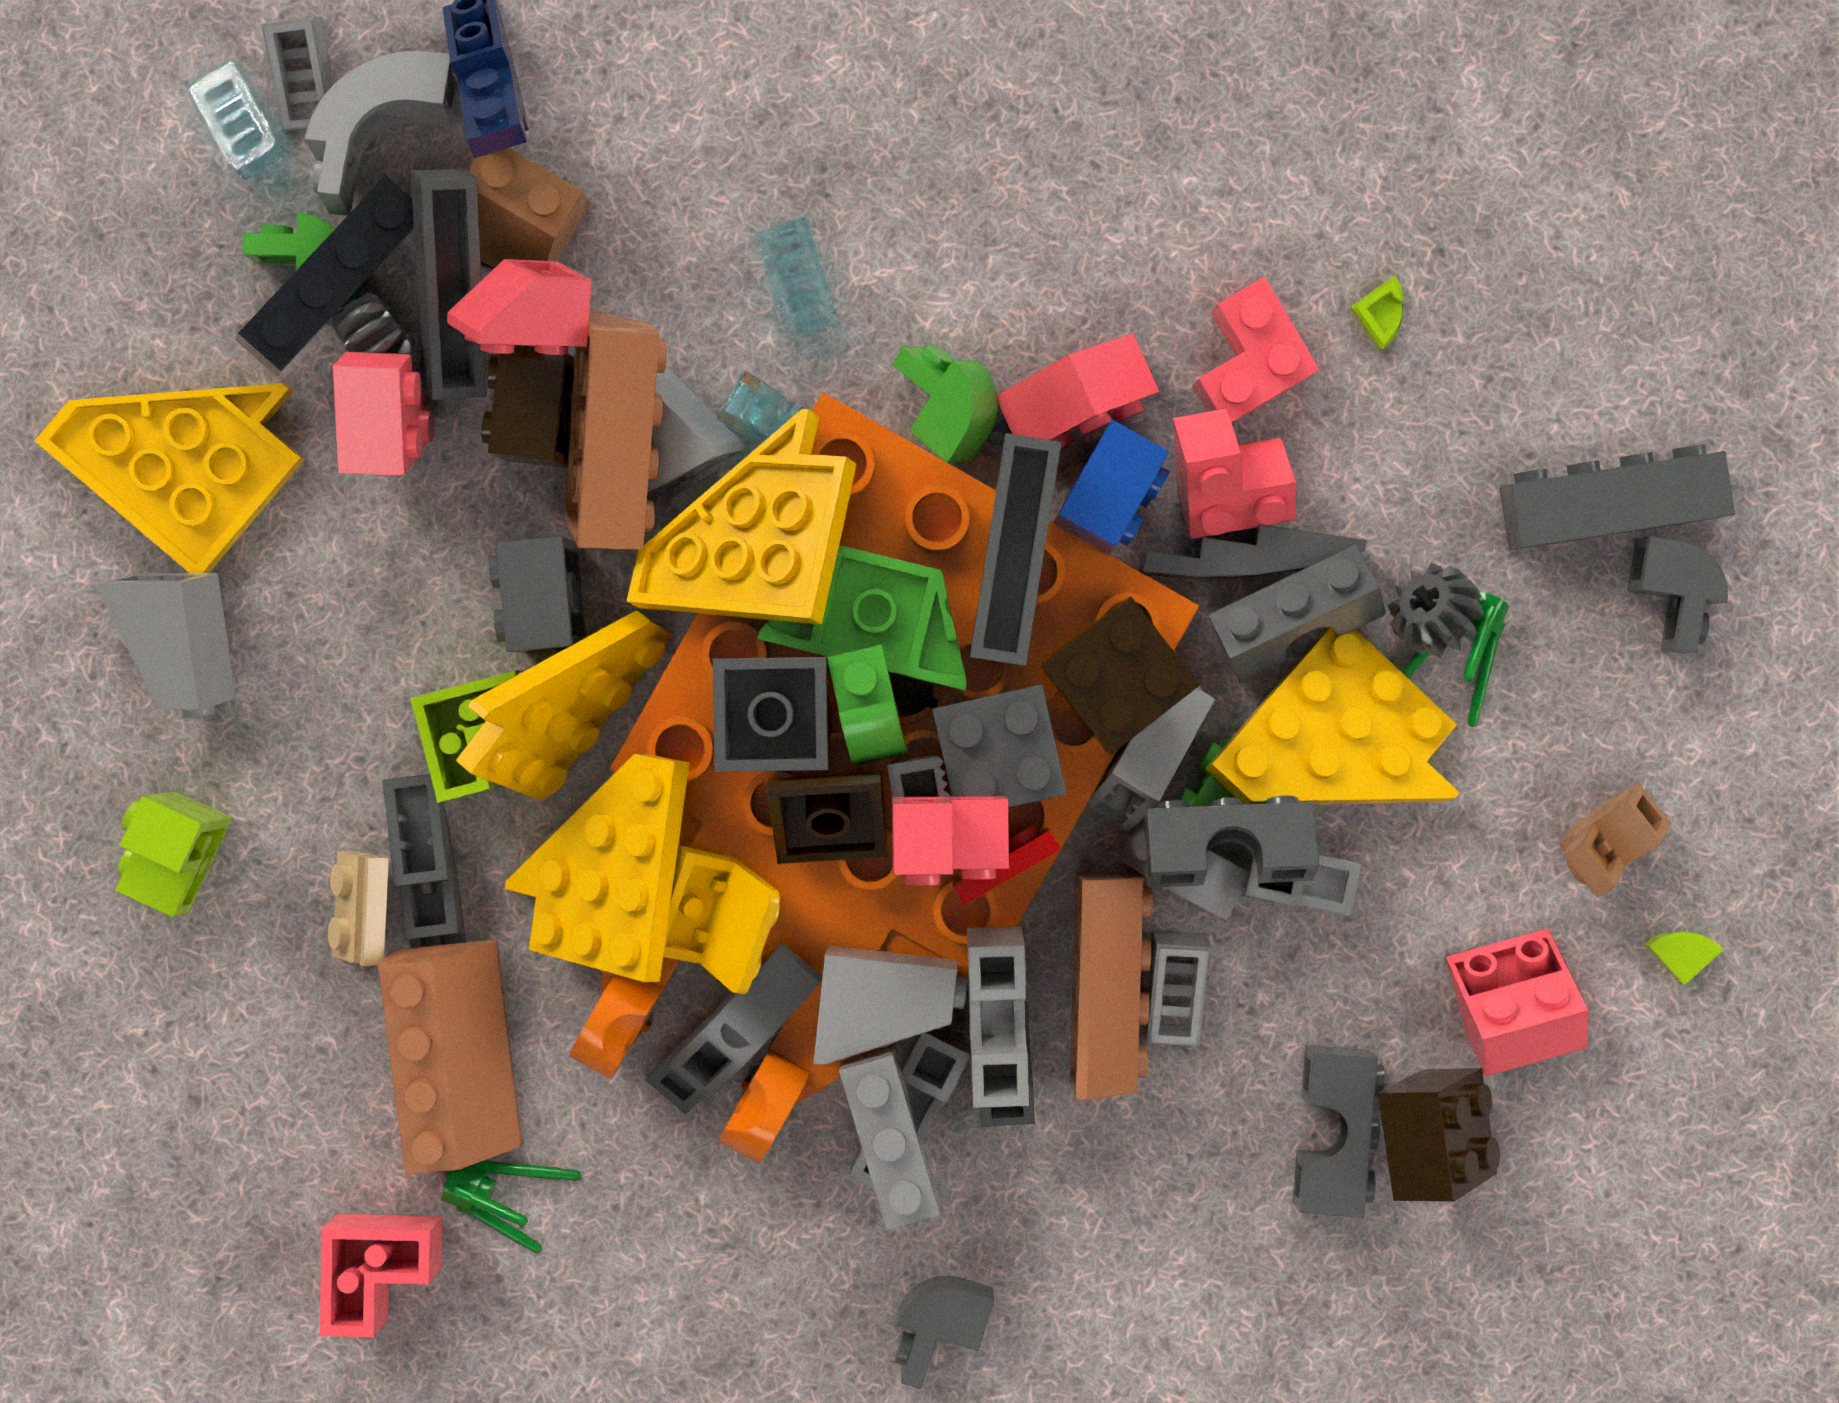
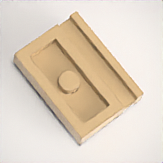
M337 851V864L333 866L330 875L331 891L335 896L334 917L328 925V942L333 949L332 957L351 963H360L361 966H378L384 959L389 858L359 851Z

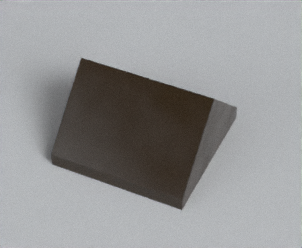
M882 771L772 778L767 782L777 864L887 857Z

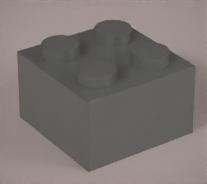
M558 536L496 542L497 555H492L489 558V572L493 588H500L502 609L495 610L494 626L497 641L505 642L506 652L530 653L563 650L586 638L579 555L575 541Z
M827 657L713 659L715 772L828 770L831 768L829 665Z
M1042 684L932 708L952 797L1005 796L1008 798L1009 808L1067 794Z

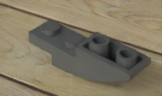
M781 942L761 961L759 973L752 980L748 992L743 995L729 991L719 1001L714 1011L652 1069L646 1081L683 1113L687 1114L704 1097L707 1100L712 1097L752 1058L817 987L823 976L786 944Z

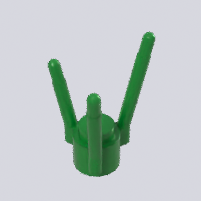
M1480 590L1479 594L1482 597L1478 603L1482 606L1485 615L1471 622L1475 626L1477 635L1465 634L1463 636L1474 641L1463 679L1467 682L1472 681L1480 664L1467 720L1470 727H1475L1478 724L1498 640L1505 627L1503 620L1509 609V605L1502 599ZM1428 651L1422 655L1418 652L1415 653L1402 670V673L1410 679L1430 653Z
M484 1160L459 1170L450 1171L442 1191L441 1200L443 1202L457 1206L456 1211L476 1218L536 1254L542 1251L540 1243L498 1218L501 1217L519 1226H525L528 1222L526 1216L491 1199L496 1186V1180L488 1178L489 1173L577 1181L581 1178V1173L577 1170Z

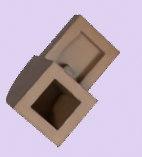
M1636 782L1605 801L1573 826L1558 844L1565 851L1564 856L1567 859L1569 870L1575 879L1581 884H1587L1596 897H1599L1615 888L1628 863L1662 844L1671 822L1641 784Z

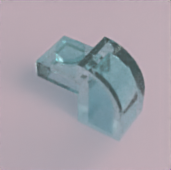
M745 371L718 415V420L724 423L740 440L757 448L796 413L805 408L787 399L763 380Z

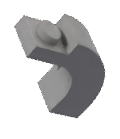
M402 51L386 54L352 69L326 92L312 114L305 140L316 159L312 177L313 190L319 194L329 214L348 216L351 212L360 160L367 146L380 133L391 127L406 123L452 127L459 85L450 63L449 54L430 51Z

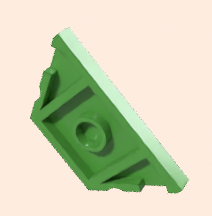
M839 545L822 625L770 620L762 627L758 635L759 640L828 657L882 645L888 672L965 690L967 685L942 570Z

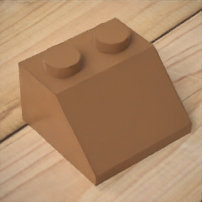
M510 148L477 157L469 169V172L477 180L480 261L493 269L504 259L558 261L591 204L583 191Z

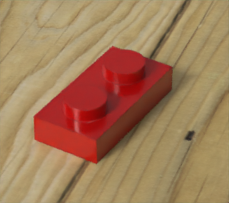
M1030 825L1009 837V869H996V878L962 879V871L957 869L961 877L953 881V887L965 906L1060 851L1061 848L1048 827L1038 832L1034 825Z

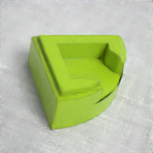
M1396 276L1349 308L1379 352L1397 335L1403 316L1404 294Z
M1686 931L1661 933L1644 943L1647 949L1675 980L1682 985H1686L1724 950L1708 937Z

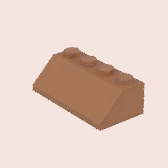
M593 310L589 312L587 347H574L563 519L578 548L643 550L644 534L652 533L654 527V503L652 500H647L648 481L656 480L658 475V450L651 447L652 428L660 427L662 422V395L655 394L657 373H664L666 368L667 345L664 339H659L660 333L649 322Z
M1076 871L1069 1080L1076 1100H1092L1137 1093V1078L1147 1077V1046L1138 1045L1139 1024L1148 1025L1149 993L1140 992L1141 971H1150L1151 942L1150 939H1142V918H1151L1153 893L1152 887L1143 886L1144 877L1139 873Z
M486 940L391 949L378 965L405 1175L459 1170L521 1147V1127L498 941Z

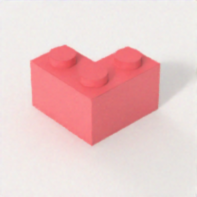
M1265 276L1220 302L1211 312L1236 357L1200 377L1192 387L1207 412L1227 408L1231 423H1234L1310 378L1320 370Z
M1132 333L1068 354L1001 392L997 397L998 404L1012 434L1062 442L1061 449H1064L1075 443L1071 433L1079 429L1083 436L1106 427L1111 422L1110 416L1118 423L1132 418L1144 411L1141 401L1160 391Z
M345 352L332 366L338 473L404 476L415 460L421 458L426 443H432L434 437V415L432 411H426L425 393H421L420 374L412 372V357L408 354Z
M1227 408L1173 418L1177 493L1190 539L1255 528L1259 524L1274 525L1296 520V481L1281 438L1238 445Z
M1005 796L892 797V865L894 875H904L905 884L938 885L940 884V874H953V869H961L962 879L996 878V869H1009L1008 798Z
M337 1214L323 1226L321 1234L320 1336L374 1337L388 1321L389 1284L429 1285L442 1269L443 1216Z

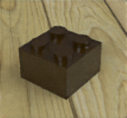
M514 345L513 353L498 354V357L491 356L488 366L487 384L489 389H495L492 411H485L481 430L482 442L489 444V454L508 462L567 468L574 363L572 355L569 353L565 355L542 354L535 352L534 347Z
M1132 597L1124 599L1039 666L1103 749L1111 755L1200 686Z
M1482 1068L1421 1070L1378 1093L1393 1201L1455 1202L1497 1174L1500 1150L1497 1140L1492 1137L1489 1114L1492 1109V1095L1488 1085L1484 1084Z

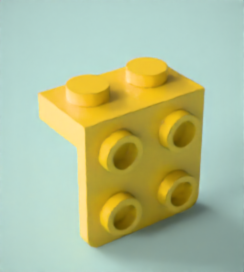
M678 845L663 957L698 963L731 992L746 994L752 980L759 973L762 961L761 954L770 928L774 926L778 919L779 891L735 857Z

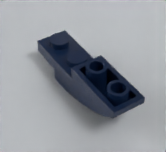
M455 0L451 5L442 7L450 63L458 80L466 140L473 157L477 158L526 143L525 131H528L529 128L511 50L496 0Z

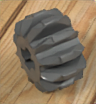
M366 292L360 297H354L341 306L342 309L332 316L333 327L337 331V336L349 352L408 354L412 357V367L420 361V350L415 345V341L409 335L397 315L393 313L388 304L378 294Z
M1431 563L1424 575L1411 570V582L1407 586H1395L1400 599L1387 605L1390 614L1394 617L1390 625L1393 627L1394 633L1401 640H1405V644L1412 651L1418 652L1421 655L1428 651L1431 655L1441 658L1448 645L1452 649L1461 651L1460 639L1465 634L1477 635L1475 626L1471 622L1485 615L1482 606L1478 603L1482 596L1479 594L1477 586L1471 580H1467V577L1459 569L1453 568L1451 565L1443 569L1441 566Z

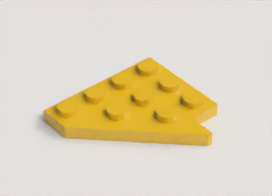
M284 383L68 400L34 440L189 573H210L306 460L266 426L268 421L294 392L291 387Z
M801 409L644 544L643 550H638L626 602L638 608L822 625L857 464L846 456L811 455L819 417L809 409Z
M636 610L476 697L468 707L482 719L486 720V722L456 761L473 775L544 802L549 795L554 794L563 786L567 779V771L580 754L588 751L596 743L600 735V728L613 711L620 709L629 700L633 690L632 687L643 672L659 661L664 653L665 644L672 634L656 621Z
M1327 627L1205 768L1236 798L1242 799L1244 804H1266L1265 801L1267 799L1283 795L1295 796L1299 799V802L1314 801V805L1446 803L1455 799L1460 793L1427 762L1457 724L1356 629L1337 637L1333 628Z
M634 754L505 881L504 889L536 897L529 944L530 951L641 982H660L689 762L649 754Z

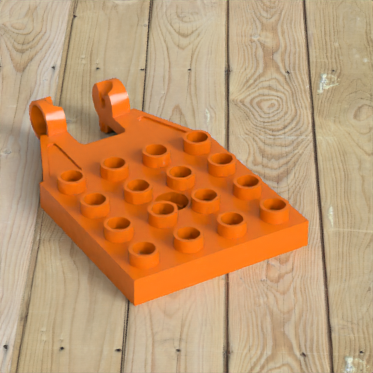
M822 392L811 411L819 417L811 455L846 456L857 464L839 545L942 570L967 685L965 690L933 683L932 697L939 700L936 707L1033 685H1043L1067 794L1009 807V837L1030 825H1034L1038 832L1048 827L1062 849L1117 751L1111 755L1103 749L1039 666L1128 597L1134 599L1174 651L1199 605L1049 521L1026 666L969 658L996 490ZM697 613L613 761L610 770L616 772L634 754H649L690 763L679 846L735 857L779 891V915L776 923L770 928L761 954L762 960L783 942L823 976L824 959L828 945L956 959L958 960L957 975L967 976L968 983L967 928L1018 926L1060 851L965 906L953 887V881L961 877L957 869H953V874H940V884L938 885L905 884L904 875H894L893 796L887 763L934 754L944 761L933 710L925 707L917 714L899 716L907 754L853 766L839 717V708L830 669L831 768L828 770L715 772L713 659L828 656L759 640V631L770 620ZM943 762L940 767L946 772L945 763ZM882 771L887 857L777 864L767 793V782L772 778ZM946 772L942 777L948 783L944 789L950 794L949 797H952ZM663 957L660 982H641L602 971V996L579 1034L569 1057L612 1080L641 1031L646 1033L652 1025L648 1019L681 960ZM822 980L781 1026L752 1078L746 1077L741 1085L744 1092L718 1138L719 1142L758 1164L765 1157L795 1105L821 1091L840 1077L839 1069L842 1060L878 1049L875 1048L825 1065L813 1064Z

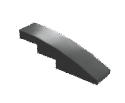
M1259 524L1258 527L1253 528L1251 544L1202 537L1197 541L1195 558L1146 550L1142 553L1139 572L1144 575L1188 579L1254 577L1305 569L1356 544L1359 550L1363 552L1365 551L1367 540Z
M430 774L384 779L383 789L394 886L399 887L405 940H410L411 948L467 942L458 876L444 801L437 803Z

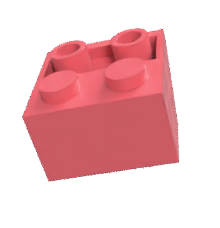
M504 259L448 311L447 323L463 333L465 340L480 344V350L485 352L508 354L514 352V345H535V352L549 355L568 354V346L587 347L592 279L557 261Z
M1548 928L1446 957L1467 1037L1485 1077L1588 1048V1009Z

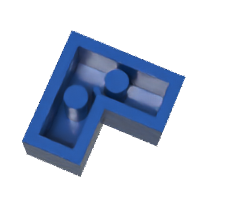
M1112 419L1091 451L1053 523L1108 554L1117 547L1119 542L1128 547L1144 519L1135 514L1138 507L1141 505L1146 508L1150 501L1155 499L1170 473L1169 470L1162 467L1169 451Z

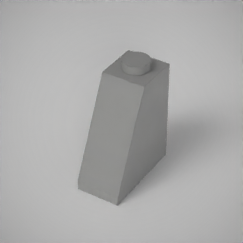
M667 366L664 373H657L655 394L662 395L663 414L660 427L652 428L651 447L658 450L659 466L657 479L648 481L647 496L670 490L744 450L740 439Z
M137 573L98 583L100 595L158 710H181L182 717L197 718L212 715L215 713V705L236 699L218 573Z
M1199 686L1119 748L1085 809L1128 834L1146 816L1147 809L1154 808L1159 803L1215 698L1203 692L1202 687Z
M828 945L824 959L813 1064L825 1065L950 1025L953 1008L964 1009L967 976L957 975L958 960Z

